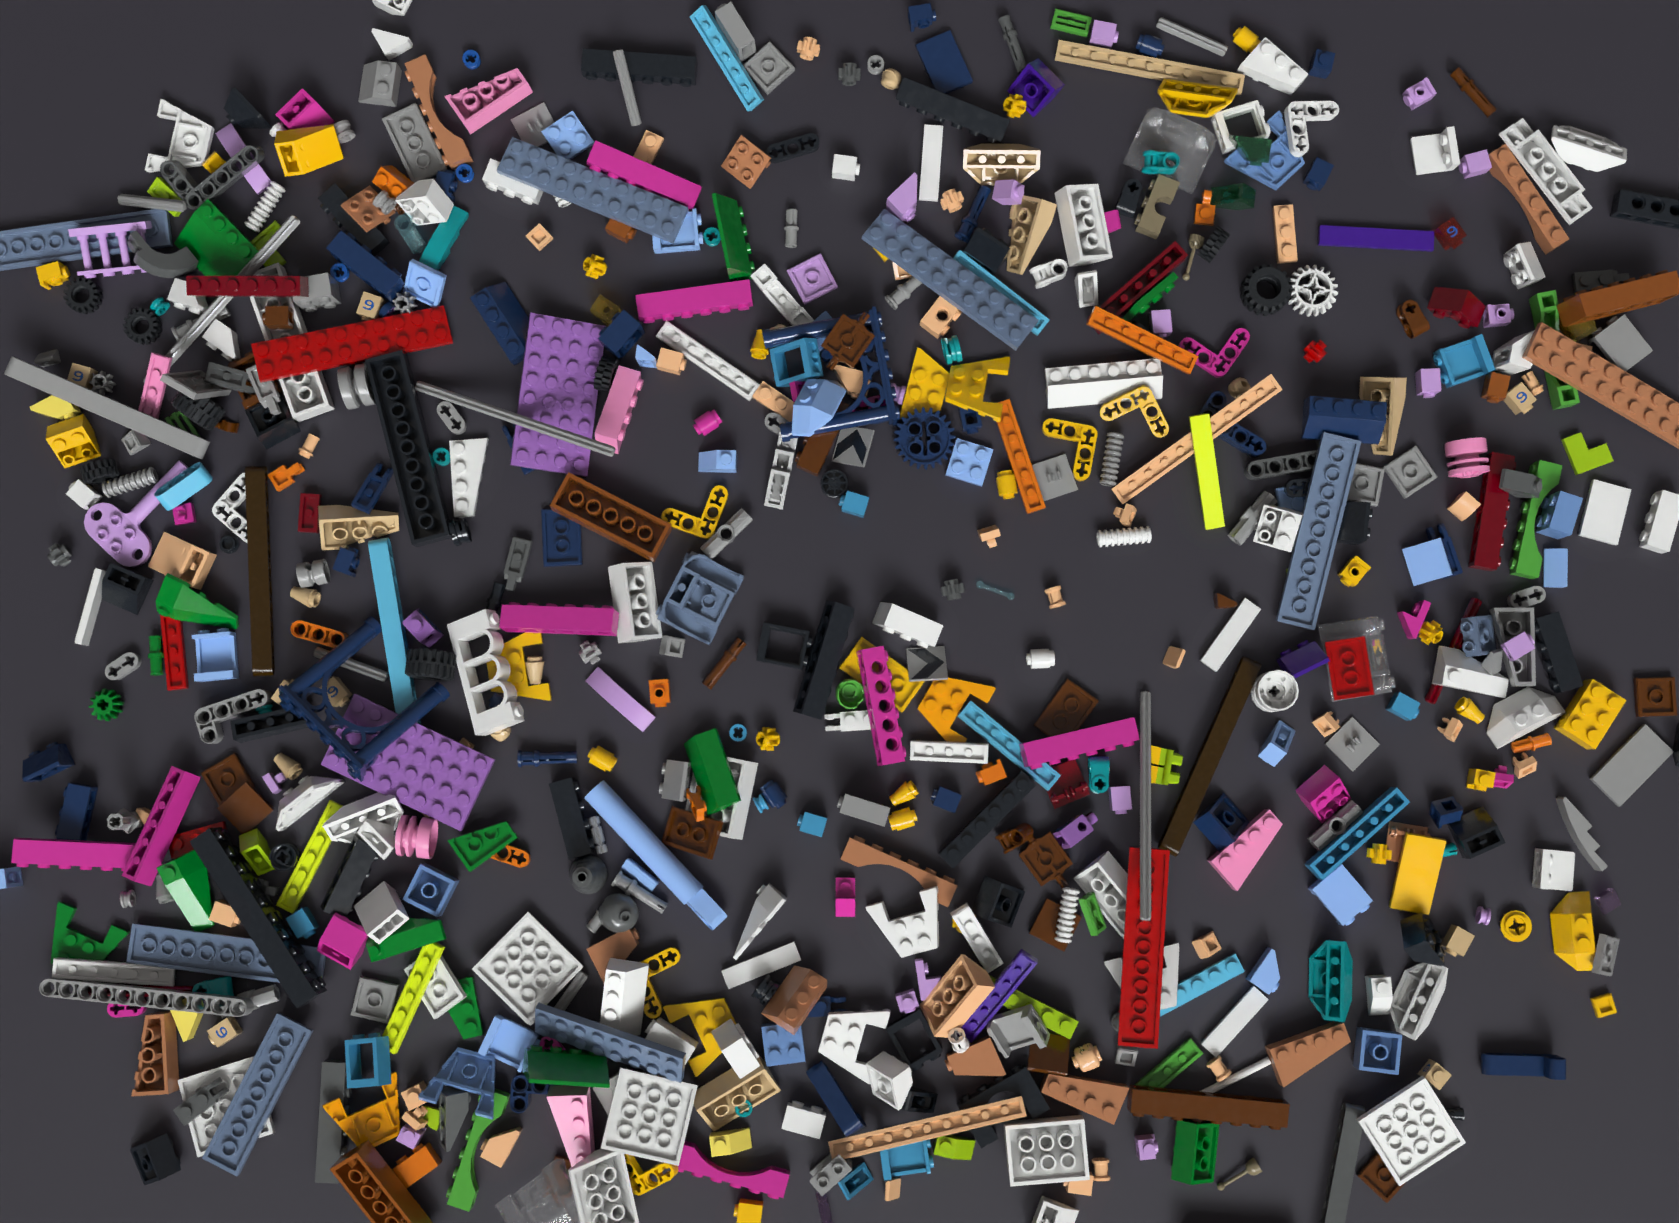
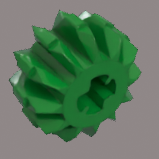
M104 688L101 692L96 691V698H90L93 705L88 707L94 709L91 714L93 716L97 715V720L111 721V718H118L117 712H123L119 708L120 705H124V702L119 701L122 696L116 694V691L113 689L108 691V689Z

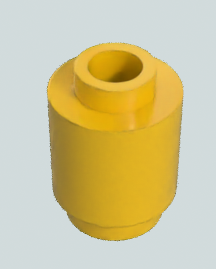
M1246 26L1243 28L1239 27L1232 35L1234 37L1233 42L1246 53H1251L1261 42L1258 39L1259 36Z
M1012 470L998 472L996 483L999 496L1003 497V499L1014 498V494H1017L1018 490Z
M599 745L597 748L592 747L587 756L590 758L589 763L603 771L607 770L611 772L618 758L614 757L615 754Z
M909 807L894 811L891 815H888L892 831L915 826L914 822L918 821L915 810H910Z

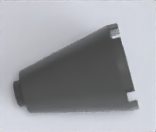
M581 856L572 863L569 869L571 885L575 890L583 894L598 892L607 881V867L596 856Z

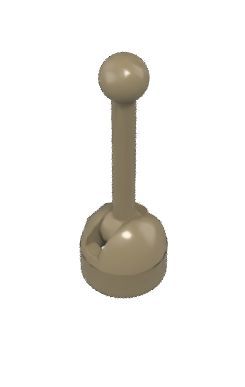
M1190 234L1188 244L1192 250L1186 272L1182 276L1185 281L1190 279L1189 272L1195 250L1201 248L1204 243L1205 237L1201 235Z
M1252 1158L1246 1163L1244 1171L1224 1183H1218L1217 1189L1220 1191L1224 1190L1225 1186L1247 1173L1255 1176L1263 1171L1255 1158Z

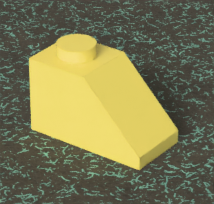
M53 395L30 406L31 411L61 421L76 417V415L81 413L78 406Z
M186 998L182 999L183 1005L187 1004ZM170 1010L182 1041L185 1042L194 1038L203 1013Z
M750 1127L711 1132L709 1136L711 1157L731 1155L752 1148Z

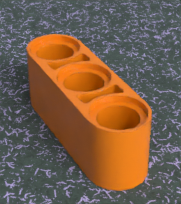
M302 620L292 623L290 629L292 635L297 638L333 648L337 646L335 638L338 635L342 636V641L348 637L344 632ZM304 625L305 632L300 635L298 632L299 626ZM319 630H322L324 632V636L322 639L318 640L317 632Z

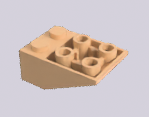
M164 532L148 567L164 575L169 573L190 584V587L201 590L217 555Z

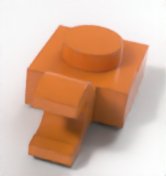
M1204 190L1202 192L1201 204L1195 205L1193 224L1213 226L1216 205H1210L1212 191Z
M298 462L289 468L286 465H282L268 474V477L275 489L280 492L296 482L293 476L301 474L305 469Z
M696 786V793H691L689 788H687L686 797L691 803V809L696 822L704 820V812L707 811L705 801L700 798L701 788Z

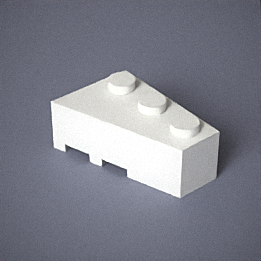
M1266 37L1240 64L1236 71L1238 74L1252 77V80L1266 83L1269 87L1290 96L1308 76L1306 71Z
M880 602L872 624L882 627L883 631L891 634L894 632L900 634V638L907 641L915 640L917 641L916 645L926 649L928 646L935 647L943 625L893 603Z

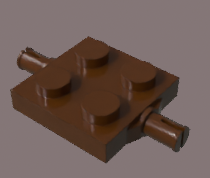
M863 311L858 321L842 314L821 345L832 356L826 367H830V370L833 371L839 361L846 363L851 368L855 367L875 338V335L864 326L870 317L869 314L866 315V312Z
M1051 832L1037 839L1032 836L1027 840L1030 844L1018 854L1041 887L1047 882L1056 879L1061 888H1064L1069 883H1067L1062 874L1065 869L1073 864Z

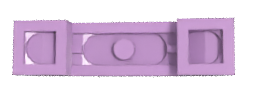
M232 123L215 133L231 158L246 147V144ZM237 161L236 166L241 170L242 164ZM259 164L244 175L258 195L265 191L268 186H271V179Z
M597 667L586 679V682L642 732L656 718L601 668Z

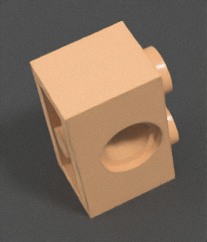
M939 296L921 319L920 326L938 339L940 335L945 336L950 329V326H948L952 320L956 321L962 312ZM943 312L947 315V319L940 320L937 314Z

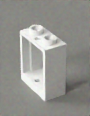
M1258 100L1220 111L1211 118L1222 155L1233 152L1237 148L1240 150L1265 142L1270 136V126L1268 123H1265L1263 117L1265 115L1262 105H1259ZM1251 112L1259 136L1232 144L1225 120Z

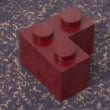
M1443 287L1434 288L1427 306L1434 317L1440 319L1450 317L1456 320L1458 325L1463 328L1478 327L1486 307L1469 290Z

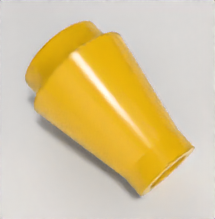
M762 329L756 331V336L750 349L751 356L755 359H766V356L769 354V349H765Z
M1462 697L1455 704L1454 708L1458 714L1477 724L1483 721L1485 715L1470 698Z
M911 780L909 782L905 781L889 796V799L894 806L916 798L919 791Z

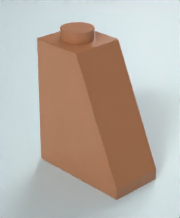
M636 928L629 929L626 932L615 933L587 948L603 983L605 982L606 968L610 958L626 960L639 944L638 939H640Z
M989 1035L969 1043V1048L963 1053H957L956 1051L947 1053L948 1059L944 1060L949 1072L953 1070L955 1075H1006Z

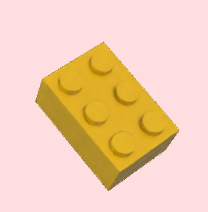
M1594 679L1583 681L1584 686L1579 687L1567 706L1566 713L1560 717L1554 729L1587 750L1597 748L1626 702L1624 698Z

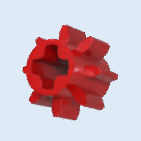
M1312 340L1303 349L1306 353L1303 357L1309 363L1313 360L1318 363L1327 354L1324 350L1327 345L1322 340H1319L1317 343Z

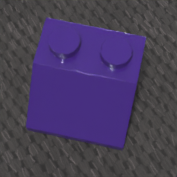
M1038 58L1027 64L1007 91L1012 95H1022V100L1027 102L1026 111L1032 117H1035L1055 98L1065 84Z
M1308 640L1297 645L1298 649L1294 651L1287 649L1281 652V657L1276 659L1281 670L1292 675L1294 679L1330 661L1315 641L1309 643Z

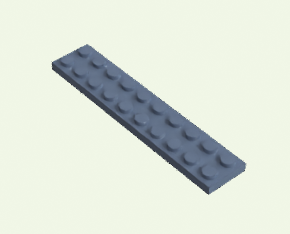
M514 137L511 138L497 168V173L673 244L688 213V207L621 180L611 178L604 173L591 170L589 167Z
M151 209L0 231V271L45 265L56 261L67 262L83 259L79 240H77L76 236H69L68 229L151 221L152 228L146 229L145 233L146 243L152 249L172 247L169 212L167 210ZM134 230L127 231V235H125L126 241H128L130 233L134 232ZM115 232L108 233L106 238L109 254H121L118 237L115 236ZM96 234L89 235L87 241L90 257H102L99 239L96 238ZM127 243L128 252L130 253V252H132V251L130 250V248H129V246H128V243Z
M886 209L880 213L862 235V240L1015 351L1039 321Z
M1322 432L1302 511L1303 516L1295 539L1275 621L1315 630L1361 445L1359 440Z
M139 923L132 924L126 963L280 983L252 938ZM301 945L304 948V955L307 960H311L316 968L314 971L318 977L321 976L323 978L326 956L317 952V946Z

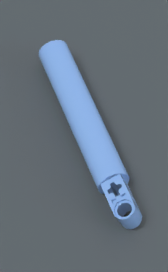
M604 780L585 796L584 799L684 905L687 904L711 930H714L727 918L726 913L703 890L704 886Z

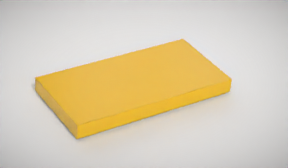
M861 637L839 669L862 684L856 651L876 646ZM888 656V661L886 662L892 674L890 683L891 688L895 691L894 704L898 711L903 713L925 681L909 682L908 669ZM875 662L872 664L874 672L879 670V666ZM877 681L875 687L881 692L882 684Z
M1406 832L1389 903L1390 908L1415 913L1422 912L1429 915L1446 845L1445 839Z

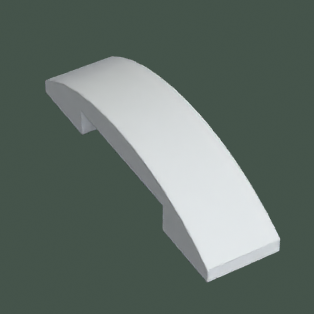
M763 264L750 276L768 300L792 326L814 321L777 280V277L766 264Z

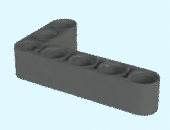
M258 145L246 146L199 185L179 161L162 162L160 172L181 200L186 202V206L194 210L198 209L207 199L213 202L264 159L265 152ZM252 149L256 152L255 159L250 155ZM237 161L242 164L240 171L236 167ZM170 165L174 167L173 174L169 171ZM223 173H226L228 177L226 182L222 179ZM183 180L187 183L185 190L182 187ZM209 184L213 187L212 194L208 191ZM195 196L199 198L198 205H196L194 202Z
M1315 439L1318 450L1320 440ZM1317 450L1253 461L1245 467L1244 475L1249 480H1260L1311 471L1314 465H1310L1307 458L1311 456L1315 460ZM1289 460H1294V461H1295V463H1296V468H1295V469H1294V468H1291V467L1289 466V464H1288V461H1289ZM1270 463L1277 465V472L1270 470ZM1251 466H1255L1258 469V475L1251 473Z

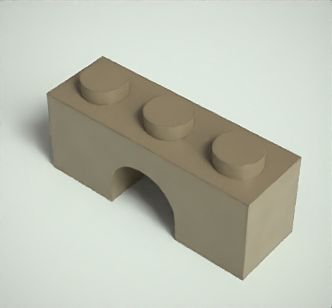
M1158 174L1156 180L1152 178L1148 190H1151L1149 197L1145 196L1141 205L1144 210L1142 214L1138 213L1134 222L1137 225L1136 232L1157 239L1166 217L1156 212L1155 204L1163 202L1170 205L1180 182Z

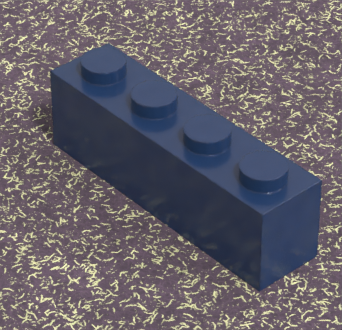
M68 783L63 793L65 798L64 804L59 811L60 822L55 829L56 839L87 841L98 787Z

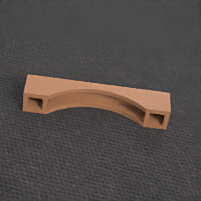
M423 55L404 63L407 68L404 71L408 81H412L415 86L412 88L416 99L420 98L422 102L419 107L423 115H427L429 118L427 125L431 133L435 132L437 138H434L438 149L442 148L444 155L441 157L445 165H449L454 171L460 164L474 162L464 140L447 130L437 117L433 99L437 77L427 56Z
M1504 144L1489 154L1492 168L1489 170L1490 173L1518 201L1529 220L1534 238L1545 255L1569 240V237L1508 146Z
M856 835L854 838H849L840 858L841 860L857 867L884 864L900 868L912 875L924 889L938 886V903L946 907L949 906L957 888V884H954V879L946 875L943 878L936 876V871L928 867L923 870L918 867L919 863L910 859L905 862L900 859L901 855L892 851L890 854L882 851L883 847L874 843L872 846L865 844V839Z

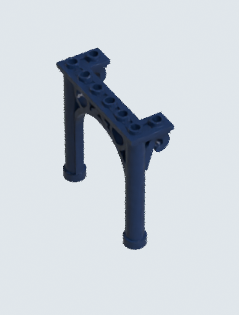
M876 306L866 312V315L869 314L870 317L864 326L875 335V338L864 354L869 353L873 346H875L878 362L871 361L867 355L861 356L859 360L863 370V385L858 398L846 410L835 413L834 417L823 427L815 430L813 435L863 425L879 424L888 421L889 425L893 424L894 427L897 426V420H900L898 405L894 406L893 398H897L895 387L890 385V379H893L892 370L887 368L886 361L889 360L888 350L883 348L882 343L886 342L884 330L880 331V327H882L881 313L876 311ZM862 313L847 315V317L858 321ZM840 317L770 330V328L762 329L765 349L781 346L802 338H826ZM879 370L882 386L876 382L868 384V380L872 381V375ZM869 388H877L879 390L880 400L878 402L871 403L865 397ZM862 401L870 407V409L854 411ZM792 421L779 423L783 442L805 437L792 435Z
M372 616L367 618L361 627L288 686L280 685L278 687L282 708L287 712L290 710L299 718L303 717L307 721L306 725L313 732L316 730L320 734L319 737L326 745L330 744L334 748L333 752L335 755L347 761V772L354 779L358 778L361 782L366 775V769L376 762L378 755L441 701L444 702L450 697L447 689L441 683L436 682L393 720L377 727L355 725L345 720L335 711L327 694L329 679L339 666L382 632L381 625ZM323 678L322 689L312 687L315 683H317L320 679ZM315 693L323 696V701L320 705L313 706L306 700L307 696ZM326 706L325 714L327 717L323 721L315 713L324 710ZM331 728L342 729L341 738ZM352 732L360 733L362 742L358 745H352L346 740V736ZM366 734H378L366 744Z

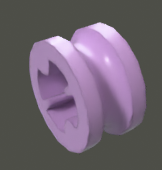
M1479 906L1476 910L1475 922L1478 924L1483 922V925H1488L1491 919V909H1484L1482 906Z

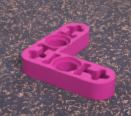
M1244 328L1236 329L1218 355L1190 337L1184 338L1178 346L1184 349L1183 343H1190L1192 350L1199 349L1195 355L1198 356L1199 353H1206L1208 361L1203 363L1197 359L1195 364L1212 376L1220 378L1228 372L1250 339V334ZM1242 333L1244 340H1241L1237 346L1234 345L1238 339L1237 335ZM1232 348L1235 352L1234 357L1228 358L1225 355V349ZM1222 360L1226 361L1222 366L1223 371L1216 372L1215 365L1218 366Z

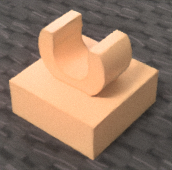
M540 223L526 235V238L539 251L553 240V237Z
M1126 503L1124 509L1116 507L1113 514L1115 517L1120 518L1123 526L1130 528L1137 510L1133 505Z
M996 525L977 530L979 538L982 542L986 541L989 548L997 546L995 538L1001 535Z
M1332 711L1322 714L1312 722L1324 737L1335 732L1340 727L1338 725L1339 720H1334L1331 716L1333 714Z
M1453 717L1451 720L1442 718V721L1448 725L1446 728L1438 727L1437 729L1448 740L1455 742L1463 724L1460 720Z
M1524 752L1521 755L1522 761H1518L1516 757L1512 759V763L1515 766L1514 774L1518 779L1536 771V759L1533 756L1528 758V755Z
M422 1105L415 1110L406 1111L402 1119L413 1129H422L428 1123L424 1118L428 1110Z

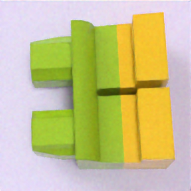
M1151 745V764L1162 766L1151 765V783L1168 785V783L1178 784L1180 773L1170 772L1171 765L1181 766L1183 756L1173 753L1174 750Z

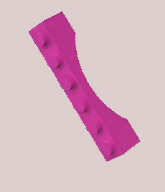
M688 1141L684 1142L678 1166V1172L686 1170L692 1172L691 1174L696 1177H710V1180L713 1182L722 1183V1181L730 1183L731 1187H746L752 1193H767V1196L773 1199L784 1197L790 1175V1170L772 1165L752 1172L728 1170L709 1160L695 1143Z

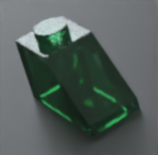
M1229 135V140L1244 160L1250 161V165L1262 166V162L1269 163L1272 139Z
M1244 183L1211 188L1210 205H1216L1215 208L1231 210L1254 208L1256 189Z

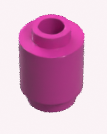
M708 410L694 420L695 424L693 427L698 435L702 433L705 436L718 428L722 420L715 410Z

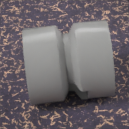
M326 559L314 560L312 564L310 562H303L296 565L297 579L301 588L314 586V583L317 585L330 583V570Z

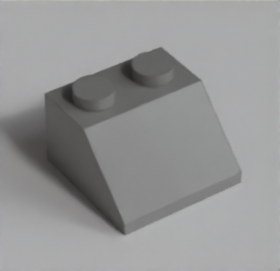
M379 60L365 64L358 102L397 107L402 74L398 64Z
M667 759V762L663 763L662 774L665 776L664 782H660L659 794H662L661 798L681 802L686 801V789L689 785L691 762Z

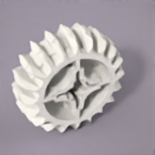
M1306 265L1304 269L1300 267L1297 272L1291 274L1292 278H1290L1289 284L1292 285V290L1290 291L1292 294L1288 304H1295L1293 307L1294 311L1299 308V314L1302 315L1306 311V315L1309 317L1312 313L1314 316H1318L1319 312L1324 314L1326 309L1329 310L1332 307L1331 303L1336 302L1334 296L1338 295V292L1333 289H1336L1338 284H1332L1335 277H1328L1330 271L1324 273V267L1317 270V265H1313L1312 268ZM1310 277L1308 284L1298 285L1301 279ZM1310 287L1312 288V291L1314 292L1313 295H1312V293H1311V290H1308ZM1299 295L1304 296L1305 301H1303ZM1325 296L1322 303L1313 304L1316 297Z

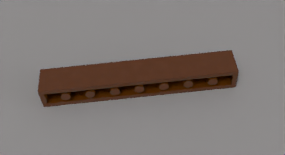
M1130 1084L1127 1109L1133 1116L1144 1117V1114H1147L1157 1119H1163L1164 1116H1168L1173 1120L1182 1121L1183 1118H1189L1191 1121L1199 1123L1203 1122V1120H1210L1213 1124L1230 1122V1125L1233 1126L1249 1124L1253 1128H1261V1125L1269 1126L1270 1129L1274 1130L1288 1127L1290 1104L1285 1099Z

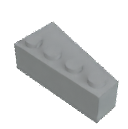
M1492 608L1489 610L1500 648L1502 643L1524 631L1526 634H1530L1535 642L1534 608ZM1535 649L1511 662L1503 651L1502 657L1511 687L1536 686Z

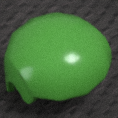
M844 679L837 685L835 692L838 703L846 709L857 708L864 700L862 684L855 679Z

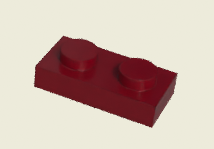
M300 494L298 532L319 533L318 506H321L322 495Z

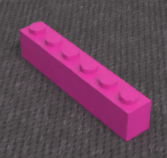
M596 140L587 159L589 169L596 172L601 171L611 178L622 180L686 206L688 211H692V208L695 207L702 190L700 185Z
M749 279L635 295L638 318L640 322L643 321L646 324L653 323L657 319L670 321L674 317L679 316L681 318H691L693 314L707 316L715 311L728 313L731 311L730 309L737 308L743 311L753 306Z
M509 602V605H502L499 627L505 632L617 636L619 613L612 606L603 605L602 608H595L592 605L576 607L572 604L557 607L558 605L551 603L546 604V606H539L536 603L521 605L520 603Z
M1135 717L1022 743L1019 744L1024 767L1030 766L1032 770L1041 768L1042 763L1045 762L1053 765L1061 763L1060 759L1066 757L1070 761L1078 759L1079 754L1086 753V756L1098 754L1097 750L1104 749L1105 752L1116 750V745L1123 744V748L1135 745L1134 741L1140 740Z
M171 766L121 876L137 883L152 886L158 873L157 867L164 860L201 777Z
M15 837L13 839L11 863H16V867H29V864H38V868H50V865H59V869H71V866H80L81 870H92V867H101L103 871H113V868H121V871H124L136 843Z

